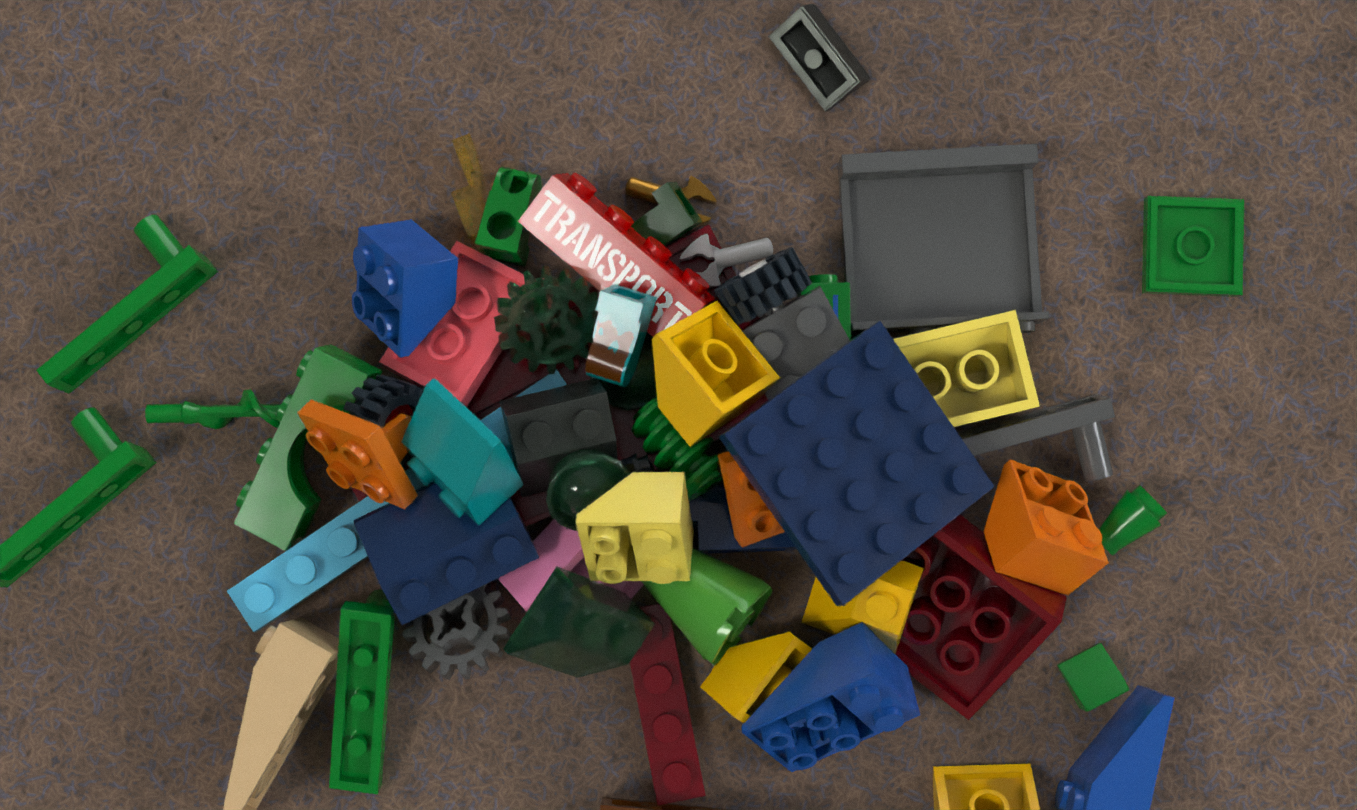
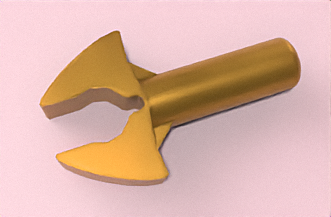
M690 176L688 186L682 188L687 199L691 201L697 198L716 205V199L711 191L700 180ZM630 177L625 186V193L628 196L658 204L652 192L661 187V185ZM698 214L703 222L696 227L711 222V218Z

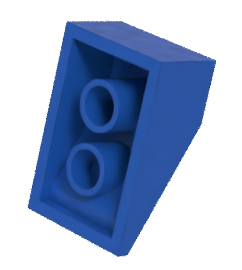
M1138 685L1070 767L1067 781L1061 780L1059 782L1055 795V808L1058 810H1150L1175 698Z

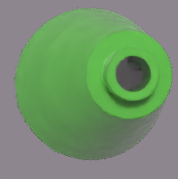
M692 548L690 581H673L668 584L641 581L702 658L713 665H717L729 647L738 644L741 640L739 637L741 632L748 624L752 626L772 594L771 586L765 583V580L703 552H699Z

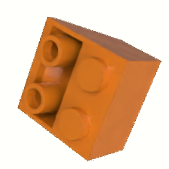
M1011 459L1003 465L984 528L985 539L997 573L1069 595L1109 563L1101 543L1102 535L1095 526L1087 504V494L1081 485L1072 480L1062 479L1046 473L1037 467H1030Z

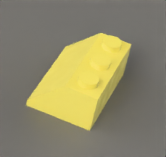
M1016 310L893 339L953 427L1040 407Z

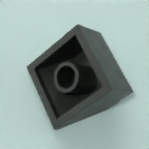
M597 378L500 401L514 465L524 484L520 488L522 497L552 490L553 486L561 484V478H569L592 469L597 478L604 477L606 475L603 466L618 461L617 440L607 393Z

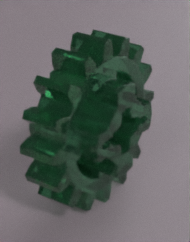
M543 266L541 277L536 279L528 270L524 271L525 284L520 287L513 282H509L507 284V292L510 299H497V311L500 315L494 317L495 331L501 332L498 335L499 345L502 350L511 348V361L514 364L527 358L530 372L534 373L541 363L546 364L549 374H555L556 363L563 362L569 370L574 369L573 357L578 354L587 359L589 353L587 342L593 343V333L599 311H596L598 295L596 292L587 293L589 287L584 277L571 283L570 271L567 268H564L558 277H552L549 266ZM569 300H572L582 312V318L577 316L576 311L569 309ZM516 324L520 325L522 331L530 334L529 341L521 336L516 328Z

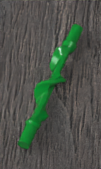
M249 389L243 391L240 402L235 405L201 406L188 401L180 404H147L145 417L147 423H200L204 427L216 430L224 428L234 417H261L273 427L278 428L280 422L276 420V415L281 404H260L254 392Z

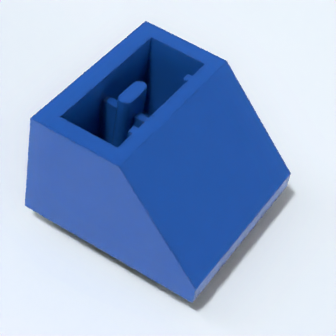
M412 219L358 228V246L353 251V262L357 271V289L352 295L353 311L355 316L400 358L409 356L456 303L458 258Z

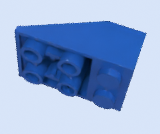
M861 622L818 642L741 728L744 735L790 772H794L796 770L808 769L814 766L817 761L839 751L851 750L858 746L861 741L879 733L896 730L904 722L920 716V711L908 666Z

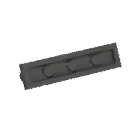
M1093 394L957 432L973 456L1072 429L1084 480L1095 481L1113 475L1100 421L1114 418L1115 414L1111 398L1100 394Z

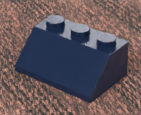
M434 481L427 486L416 489L415 491L418 496L406 509L388 503L353 520L378 582L402 625L540 558L511 497L478 525L466 513L460 518L454 515L439 498L438 495L443 490Z

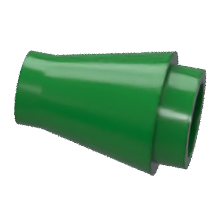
M1141 485L1137 486L1131 493L1126 490L1099 528L1103 547L1112 556L1115 555L1120 549L1160 527L1159 521L1167 512Z

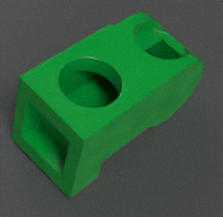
M506 167L499 168L492 190L488 194L475 245L480 253L499 262L526 267L530 250L528 247L530 232L518 220L541 191L542 183L539 174Z

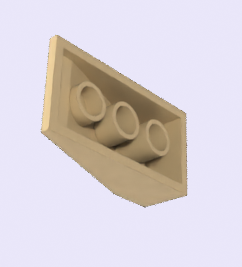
M302 617L279 623L277 628L271 625L263 634L256 647L255 652L261 656L252 672L223 810L257 809L337 672L339 639Z

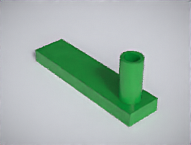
M149 215L143 218L135 226L134 233L161 268L36 371L47 385L70 394L213 277L218 270L206 256L192 246L188 245L186 248H183L158 215Z
M95 407L87 408L78 413L71 421V425L99 463L0 545V587H9L157 463L145 448L128 441L122 443Z
M383 589L371 592L365 603L345 601L341 608L329 788L378 795L381 788L395 612Z

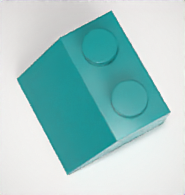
M435 378L429 381L424 388L401 441L412 458L406 465L424 485L427 486L434 481L443 490L438 496L454 515L460 518L466 513L473 521L480 525L524 484L502 441Z

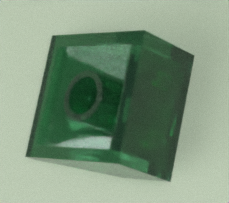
M556 566L503 650L508 655L579 678L628 665L655 623L626 593L599 582L590 581L589 578Z

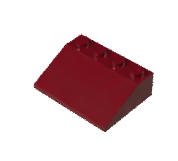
M959 514L902 559V561L924 569L895 654L908 666L909 674L967 720H970L1060 625L1067 597L1062 593L997 573L984 532Z

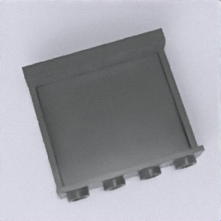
M1037 144L841 155L838 162L844 275L845 282H850L851 334H860L872 324L881 321L888 333L909 331V335L1012 310H1016L1021 333L1035 332V324H1040L1049 319V311L1042 312L1033 168L1039 163Z

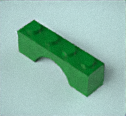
M332 344L316 347L314 351L310 350L305 354L296 373V376L301 378L293 395L289 394L284 399L276 415V420L280 422L273 438L270 437L265 441L257 455L256 463L260 465L254 480L246 483L237 498L236 506L240 508V511L234 521L235 525L284 551L304 539L322 499L311 487L305 473L304 450L307 443L306 433L308 430L299 417L298 412L312 399L349 414L350 412L343 408L346 401L355 402L356 398L351 393L356 387L365 390L363 381L368 378L376 380V375H381L382 370Z

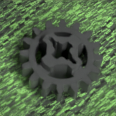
M490 582L409 622L413 624V627L402 632L403 637L408 642L415 643L410 648L409 653L415 660L424 658L422 667L431 674L440 665V675L444 679L450 680L454 670L458 669L466 680L471 678V667L476 664L484 672L489 670L488 662L485 659L489 654L495 657H502L503 652L497 646V641L510 639L511 633L507 628L501 626V623L510 620L511 614L507 608H498L505 599L499 590L489 594L492 586ZM484 606L488 613L487 632L482 630L480 626V618L484 614L482 610ZM428 618L433 621L434 632L429 638L432 641L430 644L426 633ZM453 620L466 623L461 631L457 628L452 630L449 628V624ZM473 648V650L465 654L455 656L457 651Z

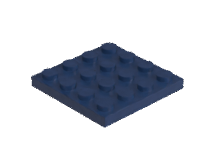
M881 321L872 324L719 436L836 606L847 604L995 487Z

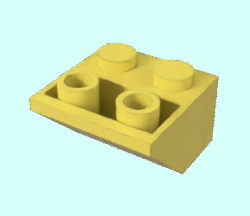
M633 472L577 514L576 526L590 581H602L609 584H617L623 581H652L658 584H668L673 581H690L694 530L684 472Z

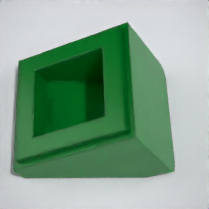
M1100 642L1056 664L1078 707L1086 712L1130 690L1122 674Z

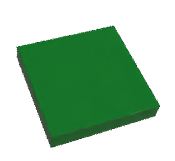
M1145 197L1142 293L1229 297L1243 295L1244 199Z

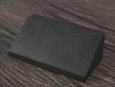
M815 4L802 5L768 36L825 112L871 78Z

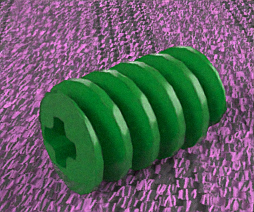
M657 397L644 405L632 419L635 423L632 426L631 432L636 438L647 437L643 443V449L647 454L659 452L654 461V465L658 470L671 468L669 472H684L689 501L700 497L723 480L722 473L717 469L720 466L718 455L721 453L709 457L706 454V451L714 442L711 436L703 438L690 447L658 408Z

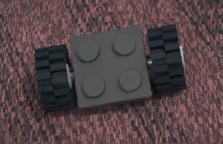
M793 247L779 251L775 255L757 262L738 273L735 277L728 279L714 290L724 310L737 325L748 322L758 315L767 314L741 330L780 377L765 392L768 400L850 341L820 286L784 305L783 302L785 300L793 298L797 293L811 285L812 282Z

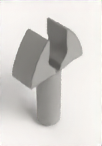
M704 234L685 249L680 256V262L697 256H702L707 260H714V262L709 264L707 270L696 273L709 284V288L715 289L721 285L719 275L724 268L767 258L773 255V245L769 238H762L719 249L711 245L708 234Z

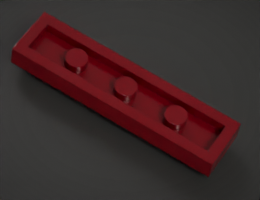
M659 603L620 610L657 805L706 796L672 620Z

